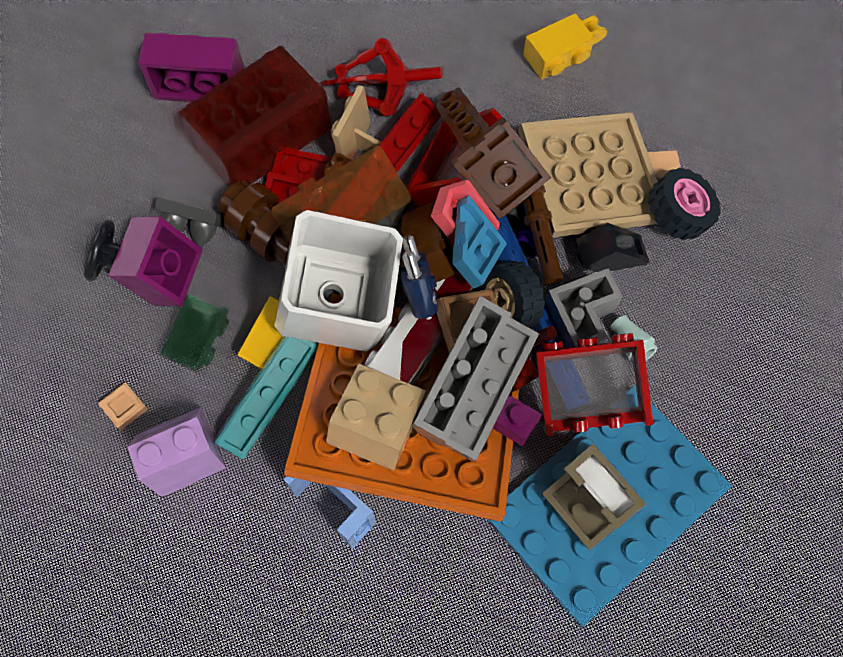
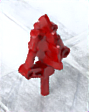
M380 38L373 47L357 55L355 60L346 65L338 64L335 67V73L338 75V78L321 81V86L339 85L337 90L338 97L347 99L354 94L347 85L388 83L389 87L384 101L366 95L368 107L379 110L385 116H393L397 113L398 105L409 82L443 79L442 66L408 69L393 48L391 41ZM381 55L387 66V74L379 72L351 77L346 76L349 70L356 65H363Z

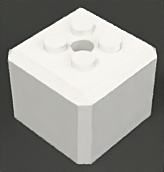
M306 210L296 216L274 325L281 336L366 352L374 348L392 321L403 238L395 228ZM328 289H334L340 293L342 300L336 304L329 303L325 300L323 292Z

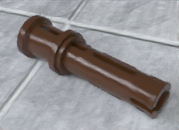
M542 185L522 201L525 212L523 221L531 229L543 276V284L549 285L564 280V276L561 272L549 225L552 221L551 211L547 210L544 199L546 190L544 185Z

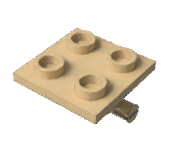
M358 85L353 96L347 98L344 113L340 121H335L331 131V137L334 140L336 149L335 154L341 153L351 160L357 149L373 153L381 143L379 140L366 134L370 125V117L363 86Z

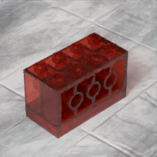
M282 45L265 53L260 59L248 67L242 68L237 74L222 84L216 85L211 91L196 101L190 102L179 111L193 147L228 187L238 181L254 183L273 169V166L277 163L275 161L277 153L285 148L301 150L332 129L326 91ZM283 154L282 162H283L287 157H289V155Z

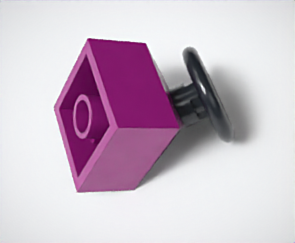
M160 216L132 217L122 243H112L115 224L112 220H105L95 235L87 257L84 271L86 280H96L103 267L106 266L111 268L108 275L110 278L152 305L182 307L203 249Z

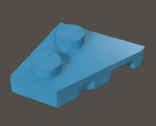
M468 195L457 203L452 263L471 287L476 288L484 284L507 243Z

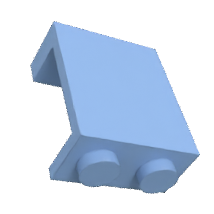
M292 477L284 479L288 488L296 497L311 483V481ZM325 485L353 511L337 529L341 539L353 549L376 524L374 512L349 489Z

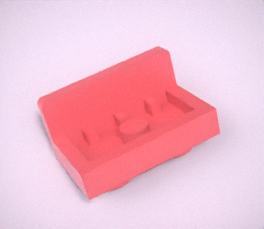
M469 180L441 187L431 214L435 224L444 232L453 247L457 203L468 195L496 230L500 226L499 221Z

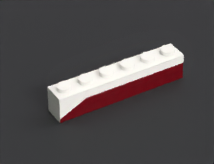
M454 266L455 275L437 282V299L476 292L477 287L472 288ZM406 303L398 318L400 322L395 328L392 326L388 328L381 342L383 346L379 352L375 350L371 352L364 366L415 385L443 342L444 336L437 313L432 315V318L429 320L427 318H415L410 304Z

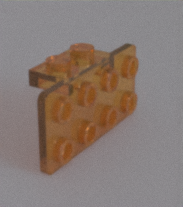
M376 146L345 165H342L339 161L324 170L326 176L318 181H315L312 177L297 186L299 192L275 205L271 210V214L290 244L296 216L306 210L375 224L409 203L411 196L384 150Z

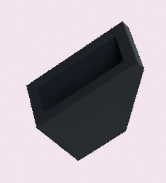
M605 223L576 239L579 249L578 258L584 268L599 272L609 268L611 272L650 263L641 235L610 223Z

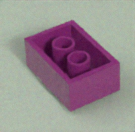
M162 32L144 34L138 64L154 100L242 106L246 72L237 39L174 35Z

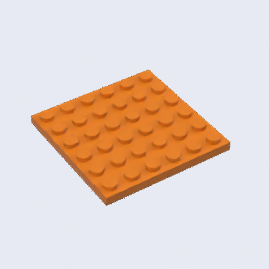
M332 293L330 303H339L342 300L341 295ZM393 307L392 321L388 328L390 326L395 328L400 322L398 318L402 311L401 308ZM384 335L379 343L368 352L323 343L318 344L285 466L284 476L502 522L506 511L513 440L492 428L477 460L471 461L442 444L437 445L413 428L394 471L327 444L329 421L358 363L365 365L367 358L373 350L379 352L383 346L381 342ZM445 339L414 385L426 390L423 403L449 355ZM521 371L509 394L517 400L519 396Z

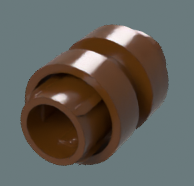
M235 182L224 192L219 201V210L225 218L224 225L226 229L242 241L250 240L251 248L265 260L274 261L277 259L282 264H286L296 216L300 213L287 203L278 204V196L261 183Z

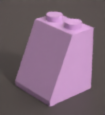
M202 407L137 434L127 446L139 481L161 497L226 469L218 446L214 443V436Z

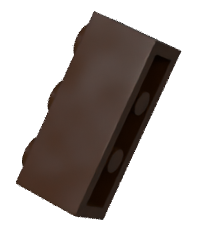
M434 200L403 214L402 228L399 229V233L402 238L407 236V240L408 235L413 236L417 251L426 254L431 273L435 275L436 282L455 275L452 263V244L431 217L436 202ZM402 243L401 254L403 255L405 250Z

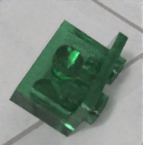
M189 294L158 355L194 372L201 369L203 365L208 367L216 352L212 345L216 337L221 338L228 327L230 320L226 318L229 309L224 306L218 309Z

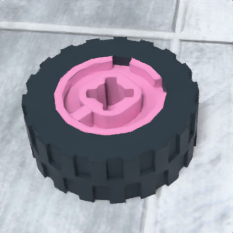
M677 168L676 170H670L649 191L648 204H650L651 214L655 217L654 220L657 224H660L666 233H670L675 238L693 240L715 225L719 220L718 216L721 214V209L719 208L720 201L716 196L717 193L712 189L707 180L690 169Z

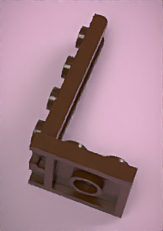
M459 87L446 92L441 97L439 104L435 107L463 148L450 161L464 179L471 182L484 202L499 219L551 179V176L504 117L489 127Z

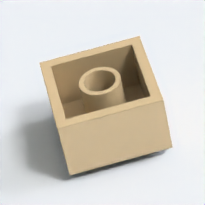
M358 363L329 421L326 443L394 471L413 429L412 424L422 407L426 390Z

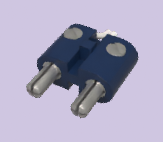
M408 235V240L407 236H405L402 242L405 250L401 260L402 288L404 294L407 295L413 316L429 320L438 311L437 282L435 275L431 273L426 254L417 251L413 236Z

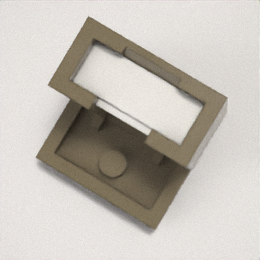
M594 444L564 468L567 473L542 493L589 550L594 548L615 529L617 530L646 505Z

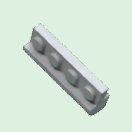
M481 296L477 299L412 424V427L428 440L437 445L442 444L471 461L477 460L539 335L534 330L510 318L512 313Z

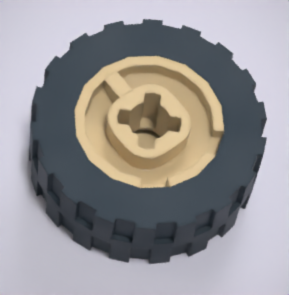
M511 261L495 264L484 284L478 286L476 291L492 289L496 304L512 313L510 318L534 330V327H538L540 319L543 318V306H545V299H543L544 291L539 283L538 276L524 262Z

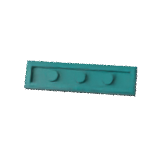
M283 336L214 438V443L244 460L316 354L318 343Z

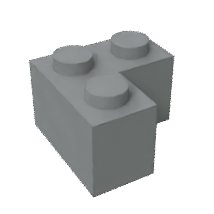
M608 268L548 290L545 303L565 347L578 346L577 339L598 337L599 343H605L607 335L598 318L615 312L623 295Z

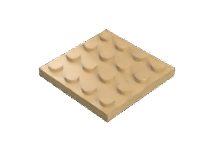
M633 112L520 124L518 132L521 140L551 176V179L543 185L546 190L544 194L546 207L552 214V221L549 223L552 237L589 233L605 223L621 228L657 224L654 220L655 217L650 212L648 198L650 196V189L658 181Z

